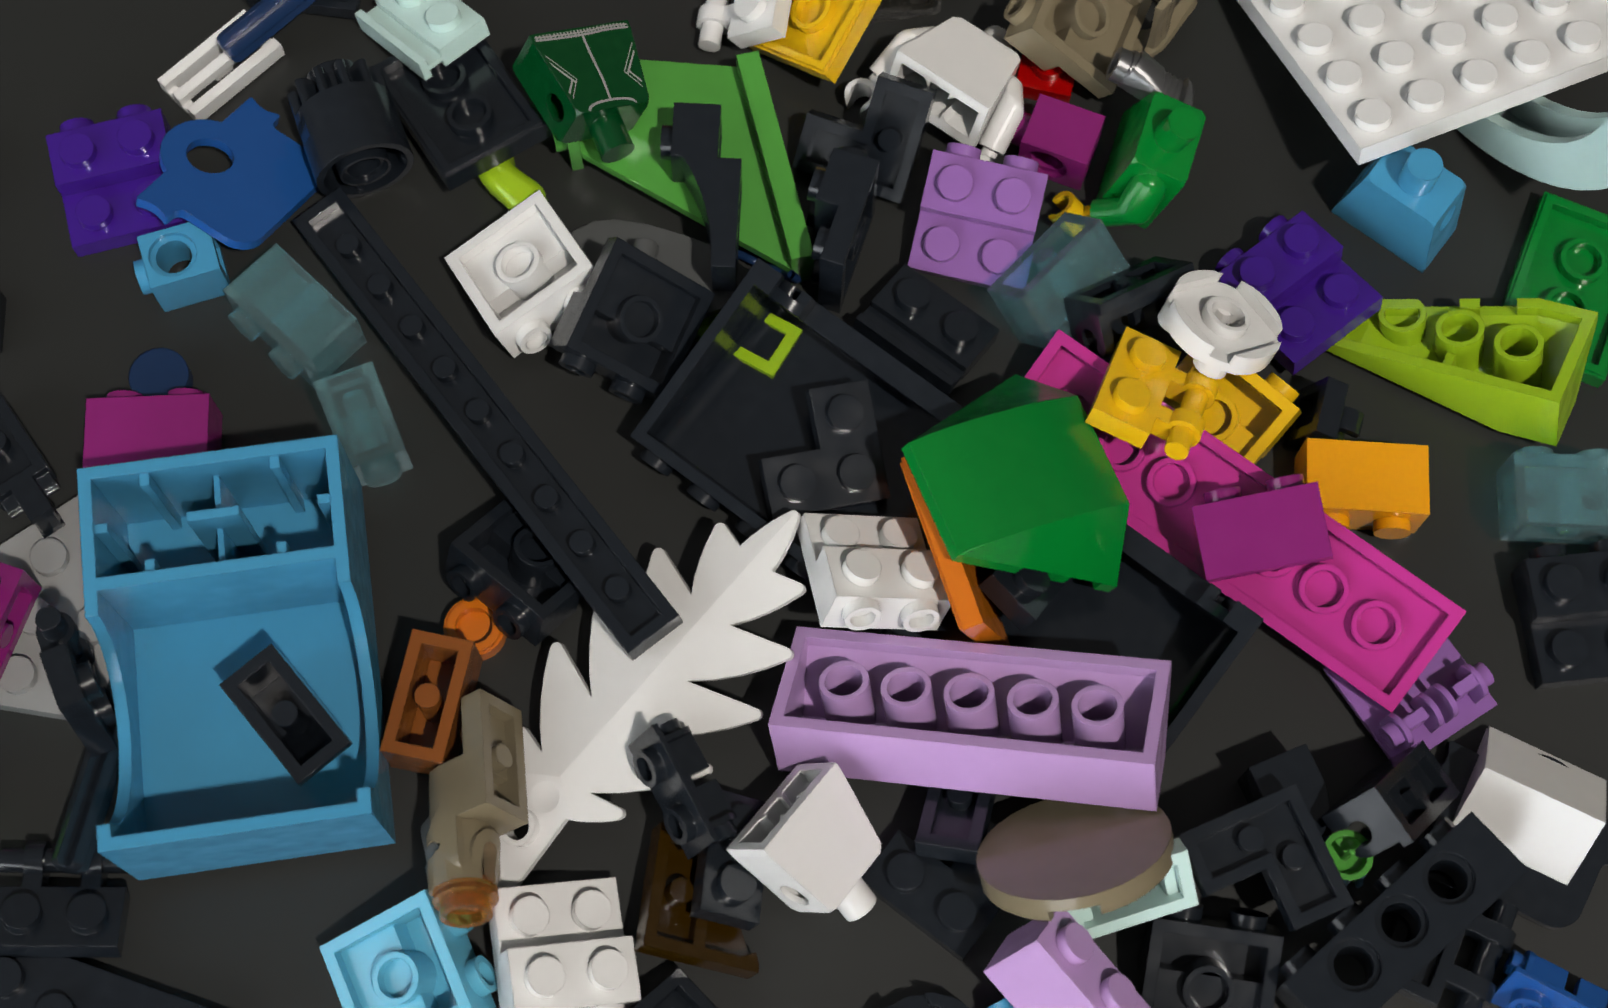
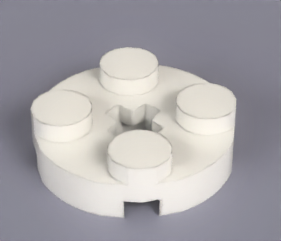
M1195 270L1184 274L1178 279L1158 314L1159 324L1193 358L1195 368L1208 378L1222 379L1227 373L1250 375L1260 372L1268 366L1281 345V342L1278 343L1277 337L1283 327L1276 309L1258 290L1243 281L1235 289L1228 284L1218 282L1223 275L1221 272Z

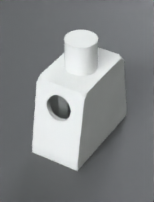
M836 762L797 764L726 850L791 909L797 912L830 913L838 909L847 921L858 920L874 907L877 900L876 895L863 880L862 876L881 853V842Z

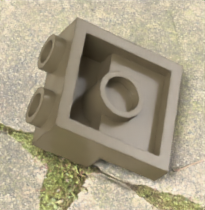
M1010 0L1004 11V18L1010 24L1003 39L1043 71L1059 66L1097 98H1102L1113 94L1117 84L1106 80L1107 70L1113 56L1120 47L1132 50L1152 0Z

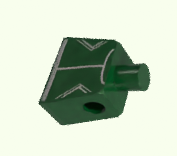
M628 20L529 35L512 68L556 140L566 144L593 139L598 153L605 163L621 160L631 154L635 147L628 131L633 129L648 106L649 94Z

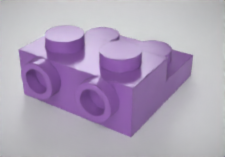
M947 143L946 152L933 149L908 266L919 273L1021 295L1048 174L1037 172L1039 166L1037 161L1021 156L1005 155L1003 164L980 160L982 152L980 149L962 143Z

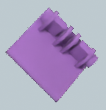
M1448 638L1392 713L1329 668L1325 667L1323 669L1388 759L1393 758L1422 740L1431 750L1498 705L1488 690V686L1494 683L1491 671L1481 662L1474 666L1467 664Z

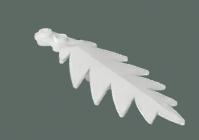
M791 510L777 517L751 535L741 545L726 524L717 523L699 559L692 592L668 553L662 548L654 549L646 574L673 606L683 623L635 660H632L594 611L589 644L591 690L565 645L560 642L551 644L544 671L540 703L541 746L531 731L523 727L529 828L527 834L520 840L515 836L514 830L499 836L501 848L498 888L520 886L569 820L603 823L619 821L626 817L625 809L596 794L631 793L651 790L650 787L645 786L638 778L633 765V755L628 746L652 725L658 723L660 726L669 720L677 718L682 728L689 726L692 735H702L733 729L763 718L762 710L692 682L717 681L741 677L767 670L794 658L795 654L792 649L734 626L768 615L805 594L806 586L775 572L787 554L796 535L801 520L799 512ZM708 763L709 767L692 776V780L711 775L713 773V766ZM487 902L475 907H469L476 911L488 912Z

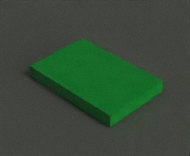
M1545 191L1538 200L1501 306H1517V298H1541L1598 312V321L1581 382L1596 388L1603 384L1608 373V215Z

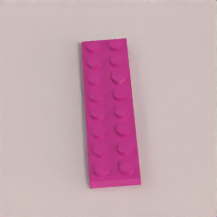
M1058 329L1027 372L1025 378L1077 395L1088 416L1109 363ZM1164 401L1162 402L1161 405L1171 410H1175ZM1093 427L1130 503L1127 525L1206 580L1191 506L1205 504L1203 493L1222 488L1240 486L1242 496L1266 492L1265 481L1273 479V477L1206 430L1203 431L1200 442L1190 448L1189 454L1185 459L1174 460L1168 457L1164 451L1166 441L1155 435L1150 434L1140 449ZM1325 513L1333 559L1209 582L1222 590V593L1226 596H1229L1236 602L1238 600L1264 619L1263 622L1391 713L1467 612Z

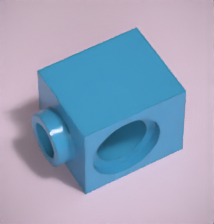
M187 222L137 236L142 259L133 261V266L139 286L144 295L154 294L164 312L233 293L220 242L192 223ZM185 260L190 261L184 270L177 273H169L171 267L176 263Z

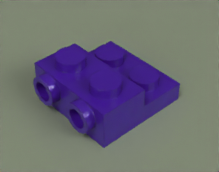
M143 104L127 105L117 112L116 119L94 123L88 118H72L60 125V132L45 135L55 186L63 199L71 245L78 257L138 243L137 236L188 222L183 218H174L166 225L153 212L136 206L137 196L163 174L159 164L160 146L164 136L171 127L161 108L151 110L149 106Z
M1303 210L1290 220L1283 215L1276 216L1262 229L1258 238L1259 243L1246 252L1239 247L1233 248L1220 259L1215 268V271L1223 273L1218 282L1228 284L1236 289L1240 282L1243 281L1258 290L1276 309L1281 318L1283 329L1277 337L1278 343L1281 342V345L1273 358L1292 375H1295L1381 309L1383 296L1341 260L1344 246Z

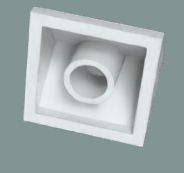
M1489 726L1478 748V760L1452 822L1456 826L1472 811L1525 866L1568 885L1606 824V780ZM1539 754H1543V755H1547V756H1550V757H1552V758H1555V759H1557L1558 761H1560V762H1562L1563 764H1565L1567 767H1565V766H1563V765H1561V764H1559V763H1557V762H1555V761H1552V760H1550V759H1548V758H1546V757H1544V756H1542V755H1539Z

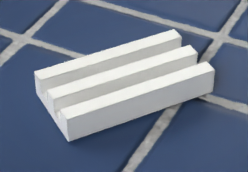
M245 9L157 79L161 88L193 120H206L285 55L282 45L275 38H270L260 46L261 48L234 69L233 65L236 62L225 54L216 38L219 33L247 12ZM214 80H221L195 102L191 100Z

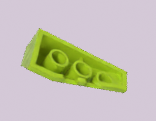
M1480 298L1459 299V306H1424L1419 299H1382L1381 309L1326 351L1496 431L1557 447L1577 399L1598 321V312L1541 298H1517V306H1480Z

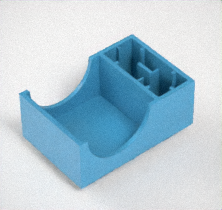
M338 435L77 469L85 618L90 623L98 639L107 667L114 701L119 749V781L115 810L108 824L96 826L98 853L137 880H146L395 844L396 837L389 764L380 751L385 732L363 492L360 480ZM270 644L276 647L290 661L353 743L302 786L297 784L219 686V684Z

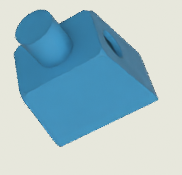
M1409 146L1372 160L1338 201L1332 213L1423 273L1456 230L1466 185L1461 178L1443 167V160L1437 152L1428 148L1416 149L1413 146Z

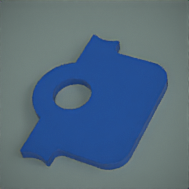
M250 97L222 122L205 119L190 120L170 129L161 142L159 152V164L163 174L137 196L136 206L153 212L166 225L174 218H183L230 248L249 250L260 246L319 189L305 153V148L275 129L279 122V114L263 109ZM211 146L225 152L230 157L232 166L220 173H207L195 168L188 161L186 155L193 148Z

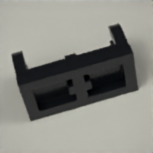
M1154 256L1063 297L1072 338L1094 354L1098 352L1102 359L1114 353V344L1118 343L1126 326L1142 332L1159 324L1158 314L1178 279L1184 274L1194 271L1193 262Z
M1422 740L1370 770L1321 818L1331 832L1346 829L1355 821L1366 824L1371 830L1372 839L1369 841L1365 840L1355 850L1354 855L1361 858H1369L1399 842L1403 847L1413 843L1460 792Z

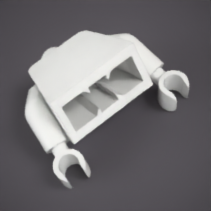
M952 17L936 27L911 28L899 32L870 66L869 69L873 72L868 79L858 78L849 82L845 88L844 98L849 109L858 98L863 96L870 97L869 101L860 110L861 120L865 122L878 75L882 72L936 89L937 93L928 122L962 144L973 147L980 144L983 146L980 160L995 162L998 154L1004 156L1023 119V84L1015 77L1021 59L1018 53L1012 50V45L1003 39L1006 33L1004 28L991 25L982 31L961 17Z

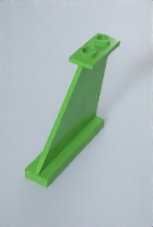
M758 50L736 55V66L639 59L649 94V103L633 129L628 131L635 148L631 154L621 160L611 163L603 162L593 139L564 144L556 140L553 135L556 151L568 150L573 171L584 169L583 158L705 226L700 210L686 184L673 182L671 160H661L662 124H673L674 102L721 104V158L742 159L739 245L787 272L790 270L795 271L801 277V281L811 279L814 268V259L811 258L813 247Z

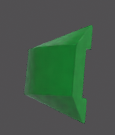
M1015 374L908 442L901 449L952 561L1015 574L1022 568L1046 572L1050 581L1065 583L1070 578L1090 581L1093 583L1094 590L1110 592L1117 587L1130 503L1093 426L1085 423L1087 414L1077 395Z

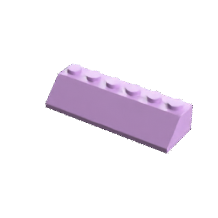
M796 627L790 648L794 651L795 655L792 660L785 664L768 722L779 771L791 772L797 764L836 762L845 777L852 779L1157 812L1165 762L1172 670L1171 661Z

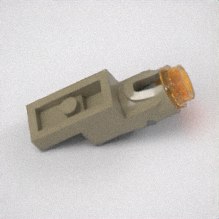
M481 688L461 697V740L463 743V754L438 765L429 772V817L421 826V836L427 861L425 869L428 880V894L432 897L433 907L439 911L440 921L447 926L455 928L476 927L492 919L493 907L499 901L498 882L500 880L501 848L499 836L529 823L522 711Z

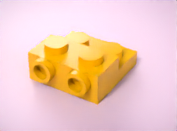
M1188 354L1177 366V369L1187 374L1193 372L1195 367L1193 358ZM1273 372L1265 380L1256 373L1250 375L1227 373L1224 378L1216 379L1219 389L1214 404L1209 409L1204 410L1202 416L1205 421L1204 430L1253 464H1256L1260 458L1263 459L1302 413L1300 408L1293 404L1300 394ZM1164 396L1163 401L1175 410L1179 409L1180 403Z

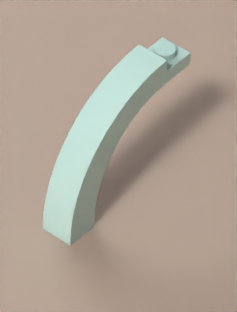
M1541 96L1457 128L1472 143L1496 160L1537 181L1572 190H1602L1608 188V112L1580 111L1565 107Z

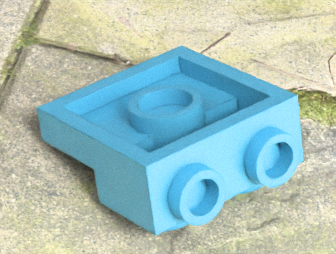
M428 889L420 891L319 946L342 1008H497L491 995L492 992L497 990L495 970L484 956L475 955L467 935L474 928V921L469 907L461 909L449 906L448 901L446 902L439 898L434 900L428 894Z

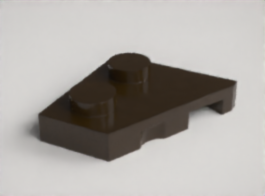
M660 822L652 829L634 951L745 979L758 974L759 961L756 952L748 953L741 929L690 916L698 854L688 860L682 847L669 836L664 822Z

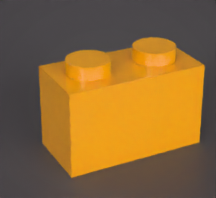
M1306 438L1294 458V474H1303L1305 484L1318 481L1324 513L1349 530L1373 531V535L1378 538L1401 539L1408 537L1411 533H1415L1430 515L1428 445Z

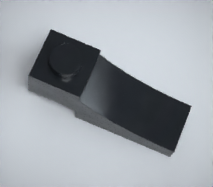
M674 102L673 124H662L660 157L661 160H671L673 182L686 184L702 215L711 249L712 290L734 292L737 285L742 200V159L721 158V104Z

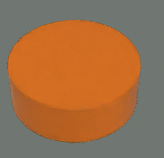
M478 598L471 602L465 600L457 602L448 611L444 620V635L474 641L483 661L495 656L505 644L507 637L496 626L493 620V611Z

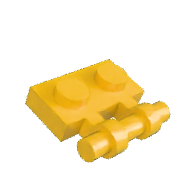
M1126 326L1114 350L1085 423L1140 449L1150 434L1155 435L1166 441L1164 451L1168 457L1174 460H1183L1188 456L1190 448L1200 442L1205 428V421L1202 416L1204 410L1209 409L1214 404L1219 389L1216 379L1208 378L1201 374L1195 367L1193 372L1188 374L1177 369L1176 365L1181 351ZM1164 396L1180 403L1179 409L1171 410L1161 405Z

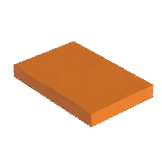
M902 457L900 466L959 630L975 643L1011 646L996 605L978 586L985 578L982 567L951 560L906 458Z

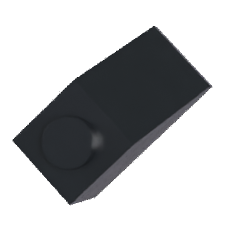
M272 644L268 645L219 684L300 786L353 744L303 677Z

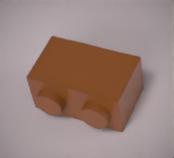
M412 629L380 747L381 753L391 767L429 775V772L438 765L459 756L462 744L461 697L476 690L483 663L474 641Z

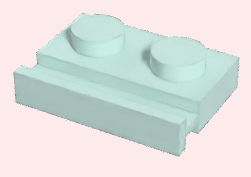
M375 0L377 6L366 13L360 9L354 13L363 32L425 81L432 77L430 70L439 63L445 66L449 65L490 35L485 19L461 0Z

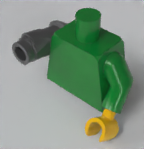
M1120 47L1113 56L1107 70L1106 80L1117 84L1118 87L1135 96L1140 101L1122 115L1096 199L1092 200L1091 205L1085 206L1070 191H1062L1053 197L1052 202L1061 212L1049 215L1048 219L1068 237H1075L1081 234L1091 222L1095 228L1136 225L1146 229L1184 187L1188 179L1206 116L1202 110L1194 107L1195 92L1190 79L1185 78L1182 81L1177 79L1176 76H1172L1170 72H1166L1165 68L1145 51L1139 53L1135 50L1130 51Z

